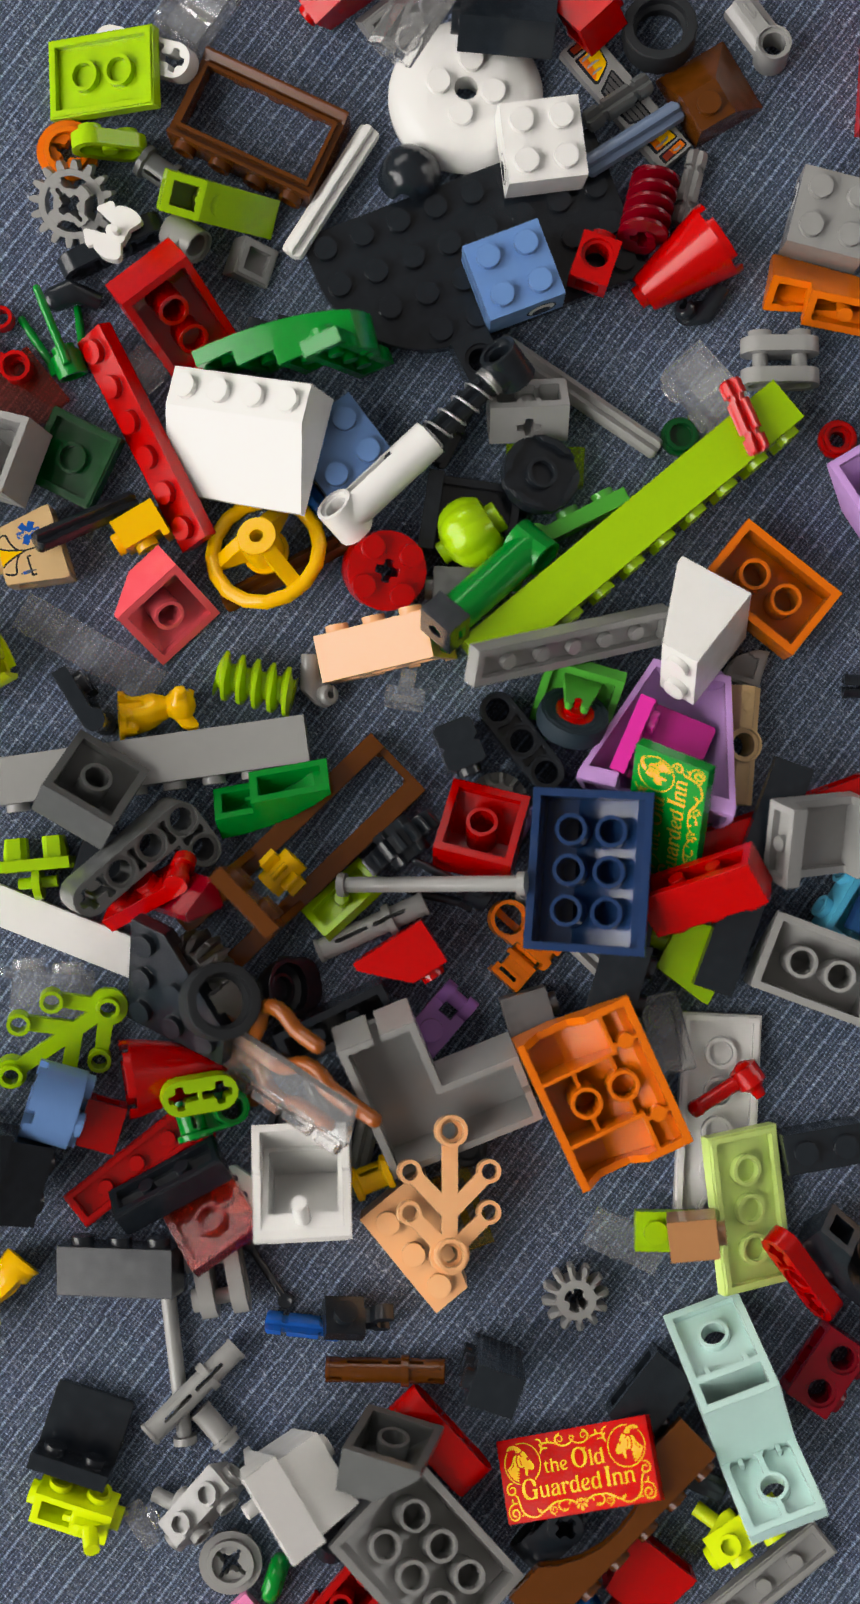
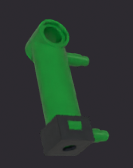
M522 520L510 531L503 545L445 595L440 591L420 608V630L436 642L442 652L452 653L469 638L470 628L511 591H519L523 581L529 575L536 576L551 564L558 553L559 544L530 520Z

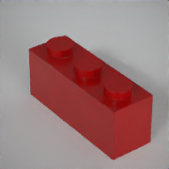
M752 841L651 874L648 922L659 938L672 933L681 934L691 927L707 922H719L729 915L745 910H757L764 904L770 903L773 878Z

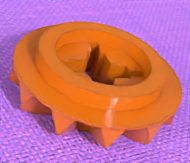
M61 120L51 124L43 131L37 143V159L42 169L50 166L57 171L56 161L64 159L57 148L69 149L71 146L70 134L78 129V125L81 122ZM70 157L66 162L70 168L72 159H81L83 170L88 164L98 166V159ZM75 176L64 177L66 180H69L72 183V185L75 183V181L81 179Z

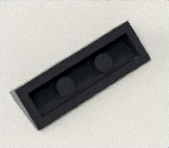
M211 1135L108 1191L114 1219L126 1234H133L227 1183L232 1179V1174L214 1135Z

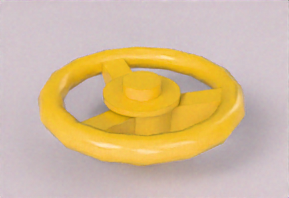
M235 504L221 515L214 526L216 534L208 539L205 562L209 580L222 597L243 608L268 610L291 603L310 589L323 568L327 541L322 522L308 505L305 516L295 515L308 529L312 545L309 563L301 576L287 561L290 551L289 544L280 533L289 513L268 510L260 517L245 521L240 526L237 536L222 550L223 539L232 525L247 514L262 509ZM245 563L251 571L257 574L266 575L275 572L287 587L266 595L249 594L235 587L223 573V570Z

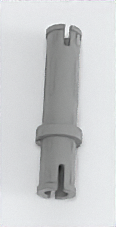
M418 892L391 906H388L386 903L380 906V911L348 924L330 942L323 936L319 939H314L313 944L322 963H325L335 956L359 947L388 932H391L392 935L400 932L399 927L425 915L428 916L431 913L422 893Z
M228 1338L204 1364L199 1362L194 1367L196 1372L170 1396L145 1424L143 1423L140 1426L141 1429L156 1445H159L160 1441L212 1389L217 1391L221 1387L220 1381L246 1356ZM220 1363H222L213 1373H211ZM189 1394H191L167 1419H165Z

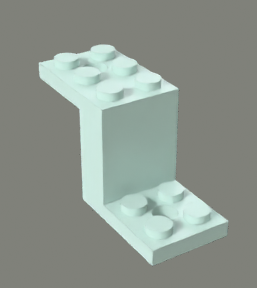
M739 1293L726 1297L719 1294L663 1315L666 1327L693 1391L714 1453L717 1455V1461L751 1545L829 1516L827 1507L795 1438L779 1381ZM713 1332H721L725 1335L716 1344H709L704 1341L706 1336ZM773 1483H778L785 1487L782 1494L775 1498L767 1497L763 1494L764 1489Z

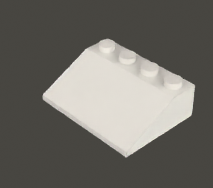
M175 366L166 400V434L198 498L305 516L334 399L308 383Z

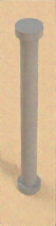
M517 871L516 875L349 877L347 873H338L335 880V889L338 897H347L349 893L517 892L518 896H527L529 879L527 871Z
M177 1297L161 1299L172 1395L186 1382ZM188 1396L174 1409V1411L188 1398ZM190 1412L176 1425V1435L173 1436L175 1447H188L198 1442L197 1433L192 1432Z

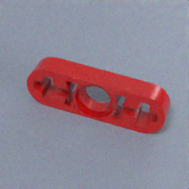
M775 1225L761 1242L764 1250L808 1310L821 1320L831 1322L843 1307L841 1298L798 1238L784 1227Z

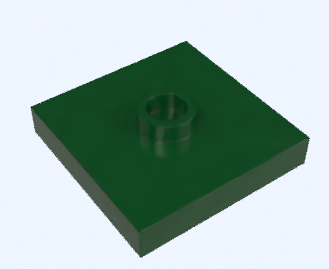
M54 406L44 427L52 435V439L35 484L87 509L97 504L126 441Z

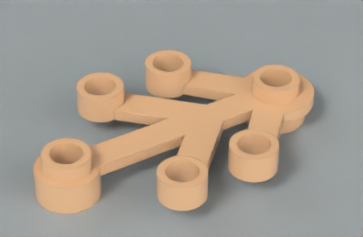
M446 1114L436 1121L433 1130L435 1139L441 1144V1192L422 1173V1167L417 1161L404 1159L396 1168L398 1179L406 1184H411L441 1215V1233L422 1216L421 1207L412 1200H404L398 1204L396 1217L404 1225L411 1226L430 1246V1262L438 1272L444 1275H455L461 1272L468 1264L470 1258L468 1246L488 1225H493L499 1221L502 1211L497 1202L490 1199L481 1200L475 1208L476 1216L459 1232L458 1216L488 1184L499 1180L502 1169L497 1161L489 1158L482 1159L476 1165L475 1174L458 1191V1146L465 1142L468 1136V1127L461 1117ZM447 1123H453L456 1128V1132L451 1138H446L442 1132L444 1125ZM491 1163L495 1168V1173L491 1178L486 1179L482 1175V1169L486 1164ZM407 1164H413L416 1168V1174L411 1179H405L402 1173L403 1168ZM408 1205L414 1206L416 1214L411 1220H405L402 1216L403 1209ZM486 1205H493L495 1209L494 1216L490 1219H484L482 1209ZM452 1246L455 1249L454 1258L450 1261H444L442 1251L444 1248Z

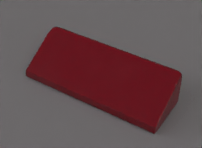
M193 872L189 875L190 882L186 892L157 907L154 911L185 922H191L221 909L224 905L218 888L210 881L209 876Z

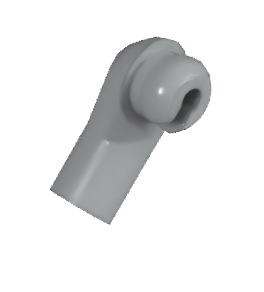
M301 654L299 685L301 692L316 706L327 708L335 704L339 697L338 690L334 685L322 683L317 654Z

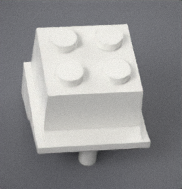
M338 1121L336 1129L331 1131L326 1130L316 1122L251 1125L254 1244L353 1239L352 1138L349 1121Z
M292 1428L258 1452L253 1451L250 1446L243 1449L245 1465L240 1468V1477L252 1498L241 1506V1510L248 1520H251L261 1512L291 1565L295 1567L326 1542L323 1534L356 1507L359 1502L357 1498L350 1494L336 1490L339 1468L332 1458L335 1455V1450L323 1434L318 1435L317 1432Z

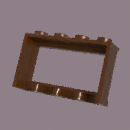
M206 45L198 72L192 79L166 132L173 146L172 149L179 155L193 160L196 156L208 162V166L215 172L224 176H229L232 173L243 178V182L251 189L261 193L265 189L279 195V200L287 206L300 209V206L308 207L328 176L351 128L348 111ZM214 72L232 80L242 88H249L267 96L276 104H284L297 110L310 120H318L331 126L306 181L187 125L210 76Z

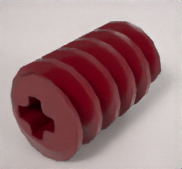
M643 164L633 170L617 232V239L623 241L621 246L624 249L639 255L650 254L657 245H661L667 240V229H669L671 224L670 216H672L675 208L674 203L681 182L679 175L674 170L652 164Z

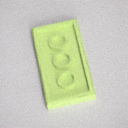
M768 1121L701 1136L708 1208H715L717 1221L725 1220L727 1245L720 1246L721 1259L714 1260L718 1294L726 1297L787 1281L761 1243L775 1225L788 1230L776 1123Z

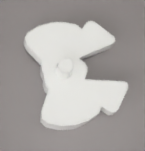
M108 201L97 206L98 212L111 223L106 226V233L85 228L83 230L86 246L88 248L94 247L102 259L113 264H119L123 260V247L126 246L131 233L141 228L144 223L133 209L126 206H116L113 201Z

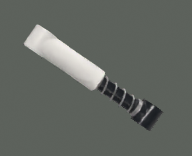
M500 337L483 350L480 356L481 370L476 372V379L472 383L465 382V389L458 396L452 395L451 402L445 408H438V414L431 421L425 420L424 425H420L417 422L346 489H338L332 492L321 502L317 511L318 518L342 544L353 545L364 538L372 527L373 518L444 452L442 442L448 437L453 438L452 433L461 424L466 426L465 421L474 412L480 413L479 408L488 399L493 401L492 396L495 397L501 392L505 394L516 393L527 386L532 380L535 368L512 337Z

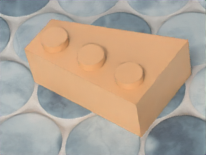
M421 604L401 607L398 609L399 615L385 618L384 613L362 617V624L349 627L348 622L329 625L325 627V634L313 636L322 683L331 684L382 675L387 671L408 666L409 669L421 667V663L444 659L445 661L457 659L456 649L450 654L442 652L440 646L420 630Z

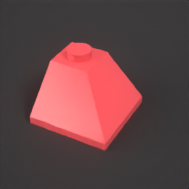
M157 545L128 572L114 616L164 666L212 622L220 612L161 547Z

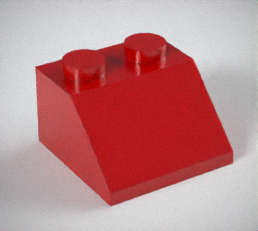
M453 778L432 847L433 865L442 870L465 876L513 875L520 852L531 796Z
M421 917L357 958L353 966L358 972L409 983H415L421 979L424 984H427L445 972L443 964L447 962V956Z

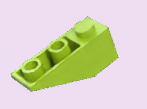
M165 167L156 208L159 211L271 240L280 200Z

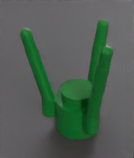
M33 285L38 305L56 346L51 350L53 357L25 317L20 316L18 322L47 364L51 377L57 376L60 383H66L85 376L88 373L86 366L88 364L79 346L75 348L73 342H63L40 285ZM75 305V327L77 342H79L86 335L82 308L80 305Z

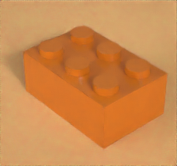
M749 518L740 526L707 567L711 572L751 593L747 631L783 660L791 657L842 595V592Z

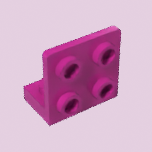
M641 693L609 768L612 771L619 772L622 776L632 779L636 743L642 738L703 761L716 733V729L659 705L656 699Z

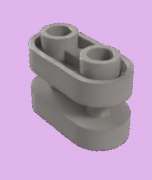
M805 328L792 329L787 331V334H772V331L769 329H753L748 331V336L740 339V357L745 360H752V367H747L740 371V378L746 391H760L772 380L783 391H805L819 387V368L807 365V359L819 355V337L812 335L811 330ZM768 360H791V365L768 366Z
M239 1233L222 1234L221 1247L211 1249L207 1238L191 1240L189 1249L183 1252V1258L187 1274L193 1273L195 1288L191 1289V1303L194 1313L200 1312L203 1320L220 1317L221 1304L230 1302L235 1314L251 1311V1290ZM223 1263L228 1286L218 1288L214 1265Z

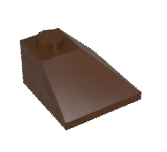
M724 41L686 62L675 71L667 73L656 80V85L666 102L674 101L681 105L685 118L680 125L695 149L758 113L763 108Z

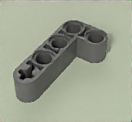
M163 797L108 842L102 850H99L67 877L61 885L60 898L65 906L76 913L86 917L96 916L103 912L172 851L176 853L180 850H187L193 853L194 843L201 838V850L195 855L197 858L196 866L202 868L210 867L220 858L222 851L221 843L192 804L173 797ZM179 808L180 818L176 824L171 826L170 816L175 809ZM149 834L150 844L146 850L141 852L140 841L145 835ZM119 860L120 870L117 875L110 878L109 868L113 862ZM86 889L84 894L87 898L83 901L84 898L81 892Z

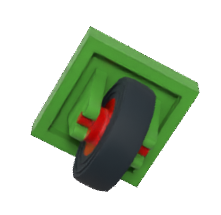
M593 662L543 672L529 719L537 721V726L541 733L552 743L568 749H590L600 743L607 731L608 725L612 721L626 683L627 672Z

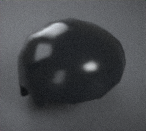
M402 144L393 148L388 153L378 172L379 187L387 197L395 199L398 195L404 194L409 196L412 203L432 196L442 180L441 167L436 157L428 150L413 144Z

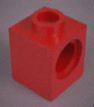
M596 228L593 231L584 229L566 286L604 298L623 241L617 240L613 233L604 229ZM591 253H597L605 259L606 263L603 266L594 267L586 261L585 257Z

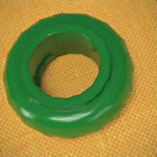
M276 1552L274 1557H271L262 1585V1600L269 1604L275 1603L277 1598H280L290 1563L284 1552Z

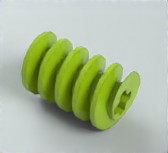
M226 650L217 667L212 696H214L219 688L221 700L228 701L235 692V702L237 705H243L250 696L253 709H258L265 700L268 713H273L278 705L281 704L282 716L288 717L297 693L299 677L297 680L293 679L292 667L290 666L286 668L281 676L278 675L277 663L272 662L266 672L262 671L260 658L256 659L251 668L247 667L246 655L244 654L234 664L231 661V651Z

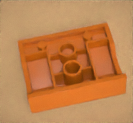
M627 994L546 1021L511 1038L583 1193L590 1191L601 1177L630 1163L651 1162L694 1142Z

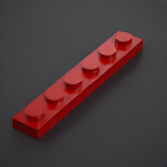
M99 323L77 344L182 553L195 550L215 535L216 531L111 323Z

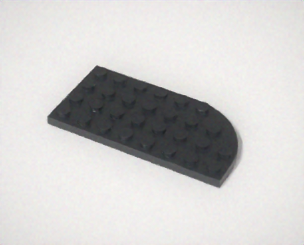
M588 129L583 130L587 154L600 145L594 132H590ZM500 163L442 184L432 196L419 199L415 203H412L408 197L322 230L307 251L306 256L317 284L333 310L352 309L369 313L372 316L379 345L390 349L394 347L408 351H418L419 354L450 351L451 342L486 326L461 261L462 246L538 218L564 286L566 295L563 307L490 334L493 336L595 297L593 294L566 286L584 229L591 231L596 228L604 229L613 233L617 239V232L623 213V204L609 168L596 177L591 178L588 176L583 189L505 198ZM621 246L606 292L634 282L632 278L645 264L643 255L631 253ZM591 253L585 257L586 261L594 267H600L606 263L605 259L597 253Z

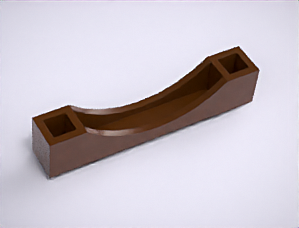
M678 1415L665 1432L654 1440L665 1500L634 1505L614 1531L601 1542L581 1553L558 1560L538 1561L509 1593V1599L514 1604H575L580 1598L584 1603L587 1602L602 1585L598 1579L608 1569L614 1573L626 1562L630 1556L627 1549L638 1538L641 1542H644L653 1534L659 1526L655 1521L656 1518L665 1509L670 1513L673 1512L687 1497L683 1490L694 1479L700 1483L711 1473L715 1467L712 1460L717 1455Z

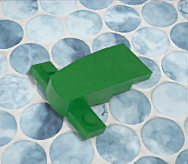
M352 309L306 313L271 321L234 333L191 351L196 367L234 374L248 369L268 376L286 367L307 375L323 366H327L361 379L394 364L390 350L378 344L372 316L369 313Z

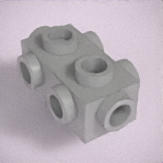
M228 1461L209 1464L189 1487L183 1486L175 1494L157 1486L153 1490L150 1499L152 1502L168 1510L157 1522L165 1532L164 1537L167 1543L179 1552L187 1545H200L212 1534L217 1518L225 1516L236 1507L240 1501V1493L245 1486L240 1477V1469L236 1465L228 1463Z

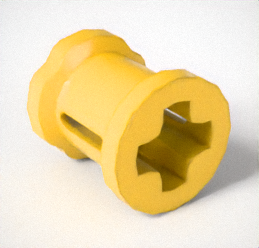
M383 1154L378 1155V1160L357 1169L352 1166V1186L359 1202L366 1200V1195L387 1186L391 1189L397 1187Z

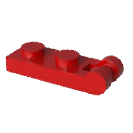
M187 850L177 851L169 865L154 873L152 871L146 873L108 906L102 923L113 932L130 923L131 919L139 914H146L186 892L190 882L189 875L194 872L197 864L196 856Z

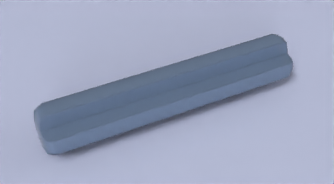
M670 101L587 153L588 176L591 178L596 177L682 123L685 115L681 105L678 102Z

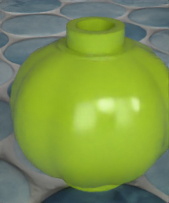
M475 497L457 498L444 507L439 515L437 528L440 541L435 543L434 546L446 564L454 561L465 568H477L503 545L505 539L502 532L509 527L492 501L484 506Z

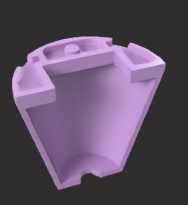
M653 659L608 725L607 731L600 743L593 747L578 769L576 775L577 782L582 789L631 791L632 779L620 775L619 772L612 771L609 767L642 693L656 699L659 705L716 729V733L703 760L716 766L707 823H713L712 827L715 829L723 828L733 821L736 811L731 676L725 675L720 671L696 703L692 705L683 699L679 700L671 697L660 686L661 660Z

